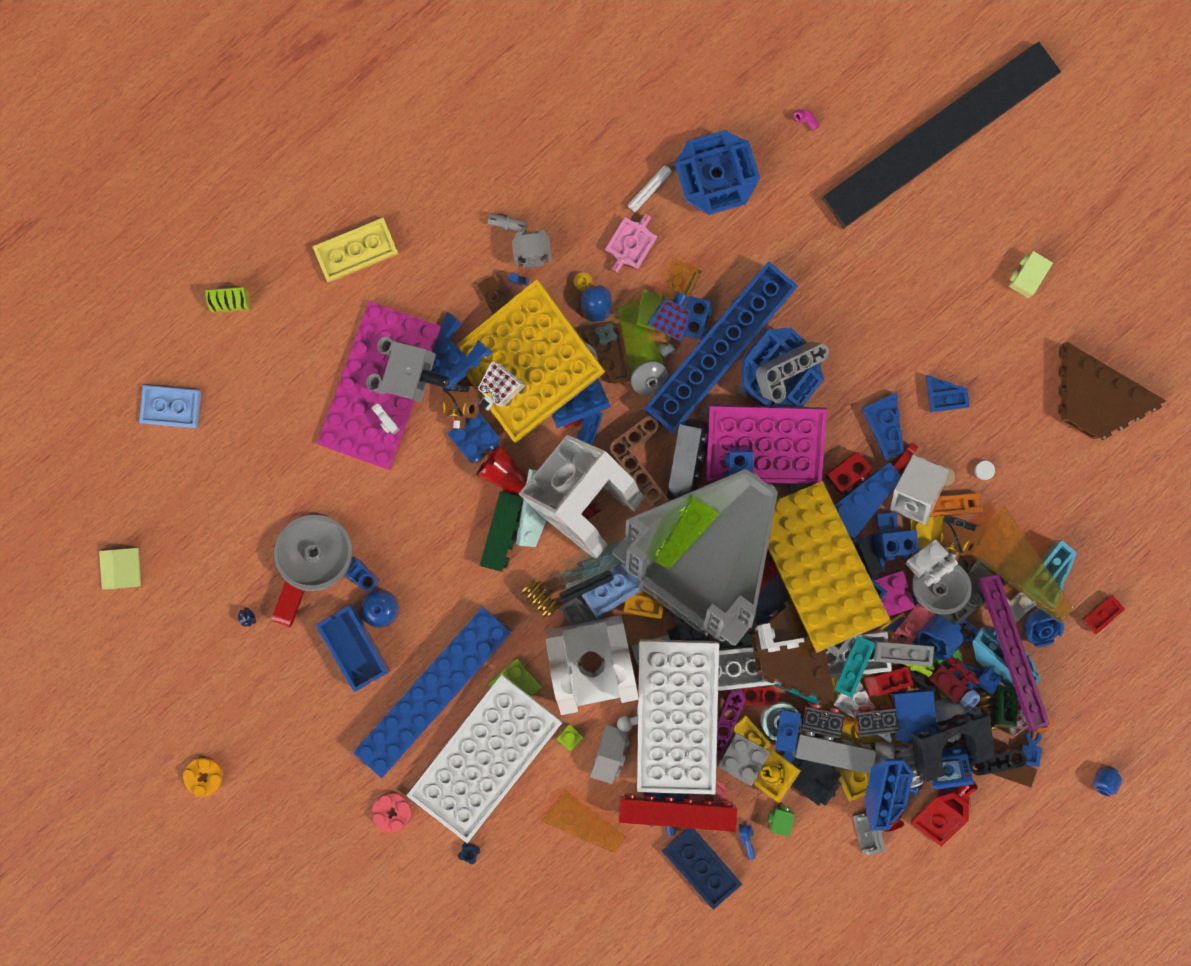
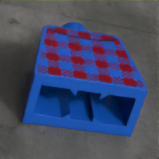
M677 292L673 302L664 298L647 324L682 341L691 312L683 307L688 296Z

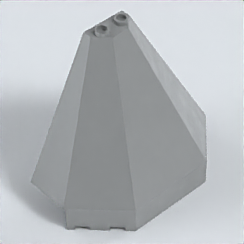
M747 469L627 519L626 536L613 550L612 554L623 562L621 565L629 575H633L638 579L636 583L642 590L699 633L705 636L710 633L714 639L722 642L727 640L731 645L736 646L748 629L752 627L778 492L773 485L762 481L755 472H750Z

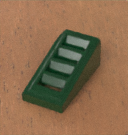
M998 685L993 726L1017 727V693L1015 687ZM1004 693H1010V697L1004 696Z

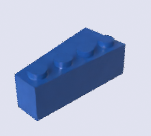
M890 462L882 465L868 478L834 503L851 540L856 538L901 479L900 474Z

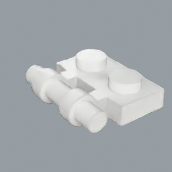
M934 540L910 558L906 565L918 578L925 574L928 578L924 580V583L929 587L931 584L939 582L940 578L946 573L952 572L953 568L958 565V562L954 558L949 562L946 561L945 558L949 553L937 540ZM938 564L940 569L936 572L933 571L932 568Z

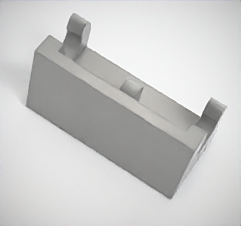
M867 812L853 815L862 853L873 855L886 852L881 830L871 831L869 828Z

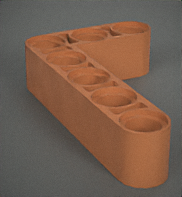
M649 416L615 439L610 445V451L618 464L635 480L640 492L653 509L669 502V500L633 453L634 450L656 435L659 430L657 420ZM648 422L655 424V428L651 431L644 428ZM632 434L640 436L637 442H631L629 437ZM617 445L624 447V451L620 454L614 452V448ZM629 460L636 462L635 467L632 469L625 467L626 462ZM640 475L647 477L645 484L637 483V478ZM652 490L659 493L658 498L655 500L648 497L649 492Z

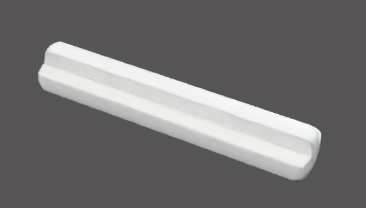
M664 165L628 204L629 209L636 212L672 172L668 166Z

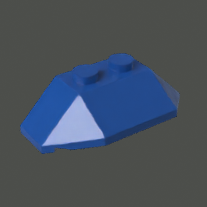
M884 759L871 767L864 800L871 831L889 830L892 823L898 819L907 806L914 773L903 759Z

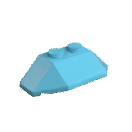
M980 628L973 640L976 661L984 668L986 666L992 668L993 672L1003 676L1000 681L1002 684L1014 687L995 629ZM1025 651L1036 685H1038L1041 676L1037 673L1030 655Z

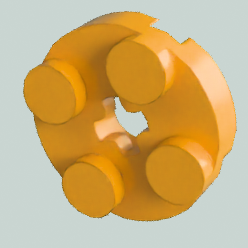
M197 758L188 764L183 773L186 788L196 797L212 795L222 785L223 769L214 759ZM200 772L208 774L206 777L207 782L199 779Z

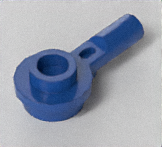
M745 821L744 824H739L740 838L743 845L746 846L748 859L753 860L756 858L750 837H753L752 825Z

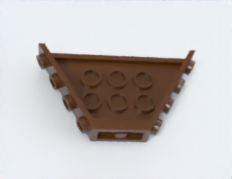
M1069 342L1061 344L1059 348V358H1061L1059 377H1061V385H1059L1058 389L1059 396H1061V404H1059L1058 413L1061 415L1062 421L1090 438L1107 439L1112 436V431L1125 429L1129 426L1128 422L1141 420L1146 417L1144 413L1148 411L1155 412L1162 408V403L1166 402L1165 399Z
M789 597L782 603L783 607L779 611L776 609L767 616L769 620L756 625L753 628L755 632L750 635L757 674L763 676L762 680L774 683L776 681L781 683L780 687L792 690L794 688L799 690L798 694L817 697L816 701L824 704L835 702L826 650L824 649L816 653L792 599ZM770 623L775 633L774 643L804 638V642L799 643L797 648L787 649L786 645L780 646L779 651L768 652V649L762 650L757 626Z

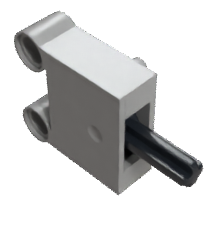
M382 337L377 344L379 352L390 356L384 377L378 374H371L366 380V386L371 391L379 394L389 393L422 402L427 383L444 388L450 384L448 376L431 372L436 356L435 353L402 344L389 337Z

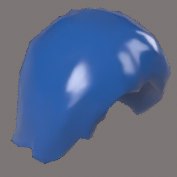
M603 285L586 288L579 299V310L582 316L591 322L604 321L609 317L612 305L610 291Z

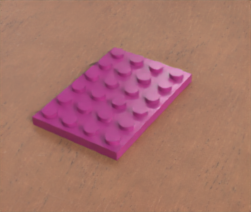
M709 405L706 481H719L724 478V472H728V465H725L724 460L725 453H728V447L751 446L754 451L753 472L765 483L817 484L821 482L827 408ZM741 455L736 456L735 459H734V461H735V462H740V461H742V460H743V456H741Z

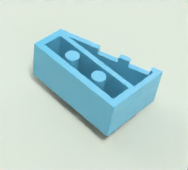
M1054 540L1019 585L1048 609L1056 610L1057 601L1064 589L1063 585L1067 575L1070 573L1077 552L1062 540Z

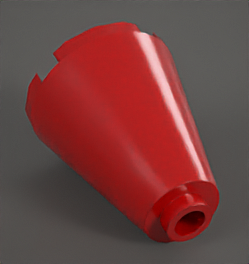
M500 445L488 455V459L485 463L481 464L476 473L479 478L516 496H519V493L527 483L525 474L504 447Z

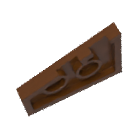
M621 324L583 331L590 345L596 351L597 357L612 384L631 381Z

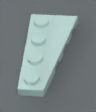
M529 469L527 483L538 470ZM523 500L516 544L519 546L536 547L546 519L525 500Z

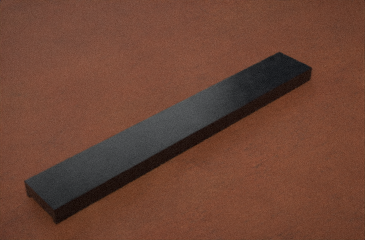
M1038 41L822 197V201L825 202L844 230L1055 78L1061 70Z

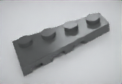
M978 558L967 573L972 586L971 596L967 604L955 613L939 615L950 622L955 621L960 624L985 603L978 580L999 574L1003 586L1011 580L984 560Z

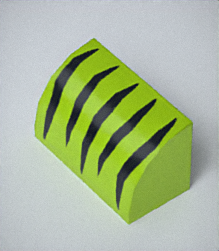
M244 287L205 290L207 305L212 313L250 310L249 291Z

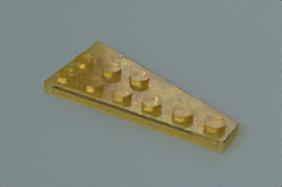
M1004 505L985 527L972 555L1062 624L1074 610V607Z

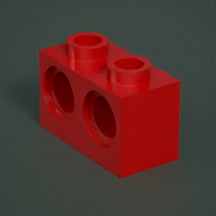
M857 451L825 476L838 493L845 492L847 494L855 488L854 483L858 480L862 482L870 476L868 472L872 468ZM855 463H859L861 465L862 469L860 473H855L853 471V465ZM840 474L846 477L844 485L838 483V476Z
M908 666L896 667L889 672H880L864 677L869 696H881L913 685Z

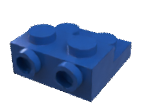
M479 411L476 418H466L465 429L453 428L447 433L470 463L481 461L485 457L484 453L489 449L493 451L500 445L498 441L501 440Z

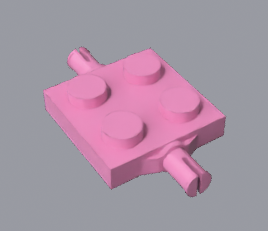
M644 214L640 223L633 222L624 217L605 251L617 259L611 270H615L618 273L623 264L630 265L636 270L639 269L658 237L646 228L651 219L650 216Z

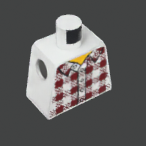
M492 361L478 387L479 391L485 395L479 404L486 410H489L494 403L498 406H505L526 385L501 364Z

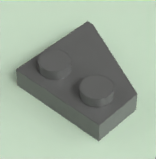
M577 598L568 601L559 608L569 625L607 618V616L602 615L596 619L589 606Z

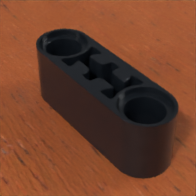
M1016 747L994 751L995 758L987 760L990 763L982 762V766L978 770L973 769L975 761L969 758L971 772L978 776L1021 768L1027 762L1025 753ZM1020 753L1019 761L1012 762L1013 754ZM996 758H999L1001 760L998 761V765L992 763L996 761Z

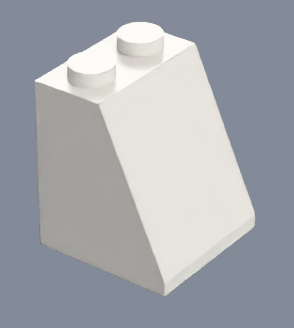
M913 455L895 488L890 510L926 525L947 480L949 470L941 465L931 463L922 457Z

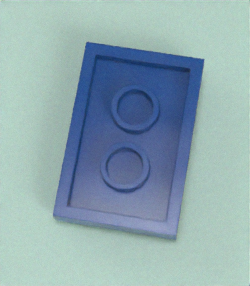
M599 378L552 414L557 428L611 407Z

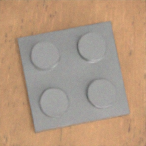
M736 732L717 767L752 786L771 752Z

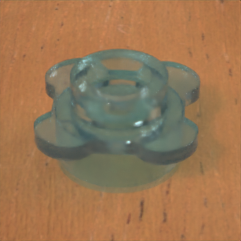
M607 323L602 328H596L595 333L599 336L601 345L617 340V334L614 333L611 323Z

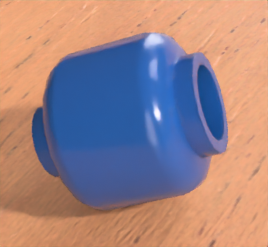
M1111 766L1100 768L1093 781L1095 790L1107 797L1117 794L1123 781L1121 775L1118 774L1119 771Z

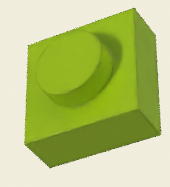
M568 724L556 739L571 752L582 740L583 735L572 725Z

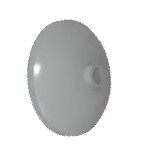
M938 564L932 568L935 572L940 569ZM956 565L952 572L946 573L940 578L939 582L933 583L929 587L924 583V580L928 578L925 574L920 578L914 575L912 588L917 601L925 609L936 614L946 615L961 610L967 604L972 591L970 578L961 566ZM940 589L942 593L939 594L936 590Z

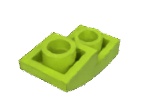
M643 290L636 325L651 330L655 329L648 325L647 322L661 304L662 295Z

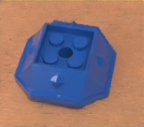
M725 130L687 141L675 162L685 201L708 216L745 206L760 180L750 142ZM718 170L721 173V177L715 178L711 172Z
M792 328L766 329L742 359V388L762 406L803 407L824 381L823 372H821V362L783 381L786 396L782 402L776 403L763 398L756 378L757 368L808 343Z

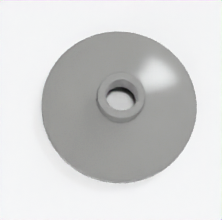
M645 362L634 370L631 377V385L640 395H654L668 381V372L665 366L659 362Z

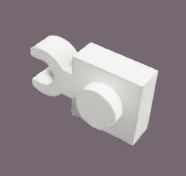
M377 403L372 407L373 411L382 421L380 425L387 433L395 434L400 430L380 404Z

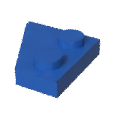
M931 375L925 376L930 413L970 407L967 388L934 378Z

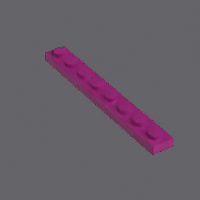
M999 574L980 579L978 581L1029 731L1048 726L1050 723Z

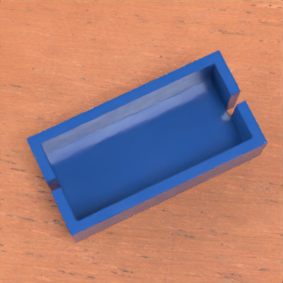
M353 604L316 624L318 631L353 692L358 691L391 671Z

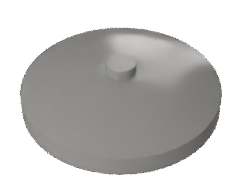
M307 515L289 523L279 534L274 547V560L281 576L290 585L305 591H319L335 585L345 576L352 562L353 550L348 533L337 521L321 515Z

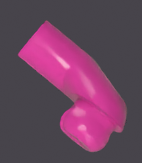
M801 109L793 114L795 121L807 123L812 131L820 127L811 111Z

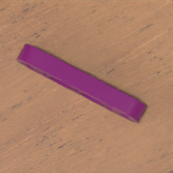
M740 688L728 691L718 715L717 739H719L720 747H717L716 756H721L725 752L745 703V695ZM736 695H739V698L736 699V701H735V706H734V705H733V697H735ZM728 710L735 712L734 716L730 718L725 717L724 713ZM726 727L728 731L725 734H720L718 729Z

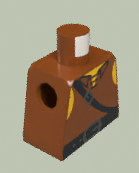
M454 385L450 389L442 387L444 416L454 417L453 428L465 429L466 418L477 417L482 392L479 391L478 387Z
M944 515L940 545L949 549V555L946 560L954 558L958 562L961 553L971 555L985 527L954 516Z

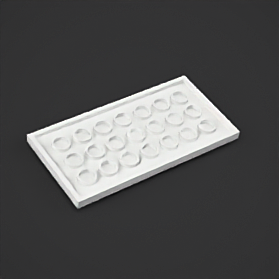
M640 639L637 792L715 794L719 641Z
M501 674L413 786L407 797L468 843L563 721Z

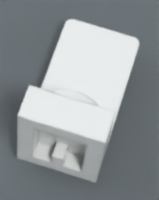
M770 623L757 626L762 650L768 649V652L779 651L780 646L786 645L787 649L797 648L799 643L804 642V638L774 643L775 633Z

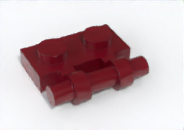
M951 656L949 659L946 658L949 666L945 668L940 663L928 679L955 703L959 704L962 697L970 691L966 686L967 682L970 681L973 685H977L980 680L971 669L968 670L962 665L963 662L959 658ZM956 670L962 674L960 679L953 675Z

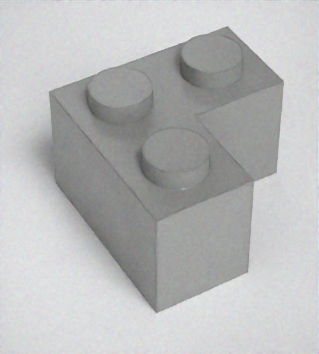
M606 725L592 767L591 778L612 784L614 778L619 777L621 767H623L626 755H623V751H627L630 741L627 740L628 732H623L618 728Z

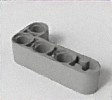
M811 341L760 365L756 370V378L762 397L776 403L782 402L786 396L783 381L826 360L829 355L828 347Z

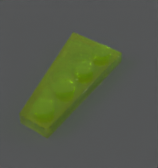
M636 301L618 308L631 377L639 365L648 361H656L665 366L649 329L636 325L639 313Z
M692 494L687 499L686 507H682L679 512L680 517L678 521L671 526V533L667 538H664L653 557L656 563L668 569L676 563L720 514L715 507Z

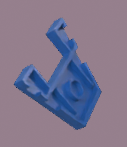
M450 312L446 313L432 350L436 356L431 370L433 373L449 377L450 384L446 387L448 389L466 376V372L471 367L478 366L483 357H488L492 354V351L484 343L478 341L467 356L451 340L461 322Z

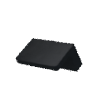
M866 537L853 543L869 577L873 580L879 578V574L883 570L870 538Z

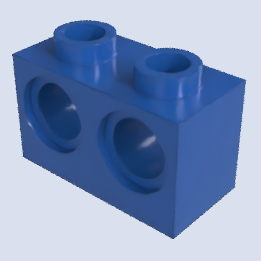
M688 296L685 308L691 312L684 337L699 341L701 336L705 337L708 328L705 325L706 318L710 319L713 307H709L711 301ZM700 305L704 311L702 314H696L693 307ZM695 323L699 330L693 333L689 331L688 325Z
M728 447V453H725L724 456L725 465H728V472H724V478L745 469L753 472L754 451L752 447ZM739 455L743 456V460H742V461H740V462H735V461H734V459H735L736 456H739Z
M917 530L873 534L875 553L877 557H883V561L895 560V556L900 555V559L912 558V554L919 552Z

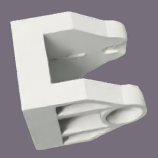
M569 435L565 436L519 493L550 524L596 559L608 544L602 539L597 529L581 515L593 498L603 489L621 505H627L633 511L645 499L635 480L606 451Z
M621 615L546 630V645L551 678L561 715L578 712V706L620 697L622 703L639 700ZM588 651L596 652L605 660L602 661L600 668L595 671L596 673L586 671L582 666L578 665L583 655Z

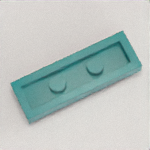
M860 636L854 639L833 690L853 698L876 643Z

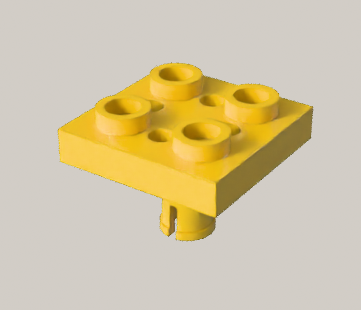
M769 747L767 750L771 753L753 784L780 803L801 770Z

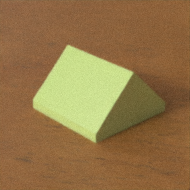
M139 548L99 551L102 589L141 586Z

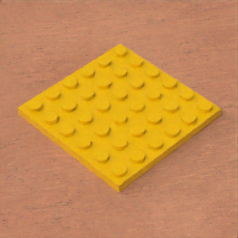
M537 279L457 344L467 356L478 341L484 343L492 351L490 356H485L480 360L478 366H473L466 372V376L474 387H479L492 361L501 364L526 385L505 406H498L494 403L490 408L515 443L606 372Z

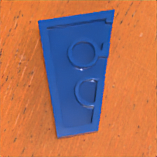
M897 392L861 408L885 460L904 452Z

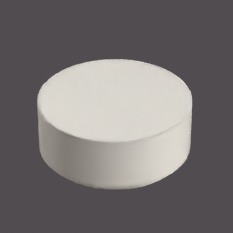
M981 461L976 464L974 473L978 479L988 480L993 477L995 467L989 461Z

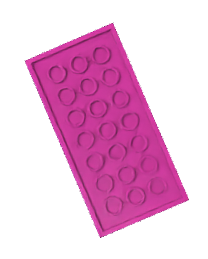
M369 301L317 444L390 470L415 400L389 393L379 394L367 388L366 380L371 374H378L384 377L390 357L379 352L377 348L378 341L382 337H389L402 344L432 352L441 326ZM377 403L380 404L400 430L395 434L387 433L380 425L382 421L373 411V406Z

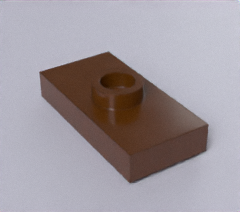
M494 276L477 285L492 314H495L508 303Z

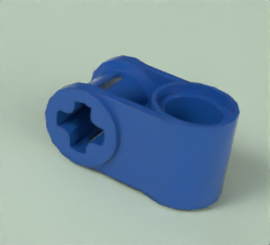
M354 556L345 576L363 590L370 591L376 589L379 585L378 577L361 560ZM368 576L373 579L371 587L365 585V579Z

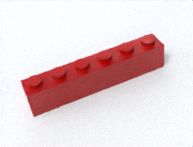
M625 793L624 796H620L619 823L736 832L738 808L730 801H721V804H718L708 799H703L702 802H694L692 798H683L680 801L670 796H664L663 799H655L656 796L644 795V798L636 797V794Z

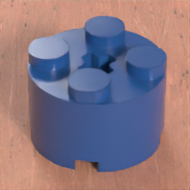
M935 614L917 634V641L919 645L934 646L933 658L944 661L946 658L949 659L962 644L963 636L958 623L955 621L950 622L941 615Z

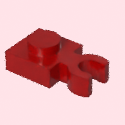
M913 442L893 462L892 465L897 472H903L909 464L907 461L919 448Z

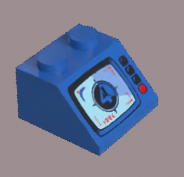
M953 745L950 748H944L942 750L944 776L932 780L934 790L974 784L965 746Z

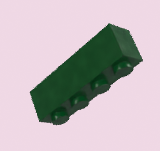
M500 491L479 566L503 572L504 568H508L510 558L507 555L509 550H513L515 539H512L514 531H518L520 521L517 518L522 511V497Z

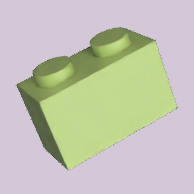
M1035 251L1022 257L1019 262L1021 264L1019 270H1015L1009 279L1011 283L1008 287L1026 298L1034 295L1053 262Z

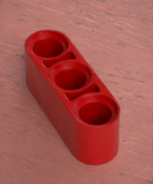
M285 581L272 616V621L290 628L295 620L305 590L298 589Z
M772 686L740 688L743 690L744 695L749 690L755 691L753 699L748 700L745 697V705H773L779 700V693ZM722 690V697L724 700L726 697V693L729 690ZM769 690L773 691V699L766 700L765 693ZM736 695L733 698V704H735V701L737 698H739V695Z

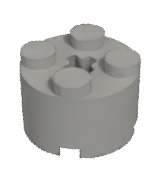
M537 230L532 234H526L525 232L515 234V238L512 240L515 266L518 267L519 263L523 265V268H534L543 266L547 260L549 263L552 262L550 237L546 235L544 230Z

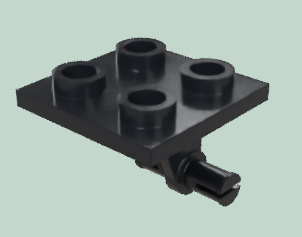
M803 760L798 767L801 772L791 786L818 806L821 803L826 806L829 800L836 796L835 792L842 785L838 781L841 774L829 765Z

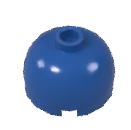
M387 590L371 591L361 602L360 611L362 618L373 627L382 628L389 626L399 615L398 599Z
M1041 608L1028 614L1023 623V631L1028 641L1034 644V646L1045 647L1054 643V638L1057 635L1060 637L1063 634L1064 623L1054 611Z

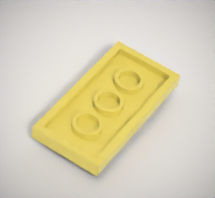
M384 218L313 246L328 283L399 254Z

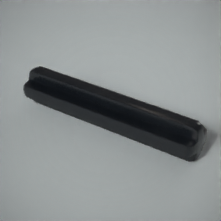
M607 570L561 592L559 596L562 602L566 603L614 579L613 574L610 570Z

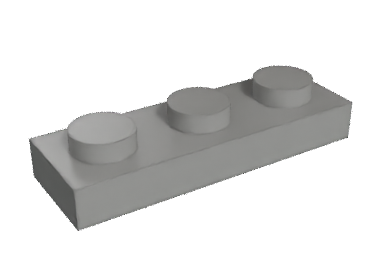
M875 642V662L933 666L934 646Z

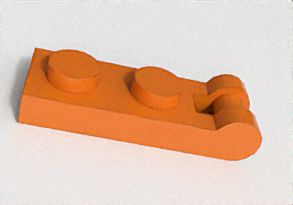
M981 493L939 496L930 517L983 513V507L980 504L982 499ZM968 501H972L973 507L968 506Z

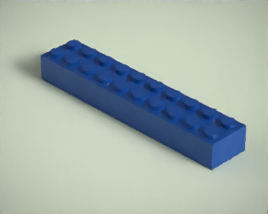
M768 261L647 404L644 411L651 417H654L659 424L673 435L679 428V424L686 420L798 285Z
M483 606L353 753L379 777L383 778L511 634L512 630Z

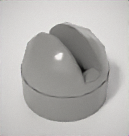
M664 343L659 347V353L663 359L669 358L676 351L670 343Z

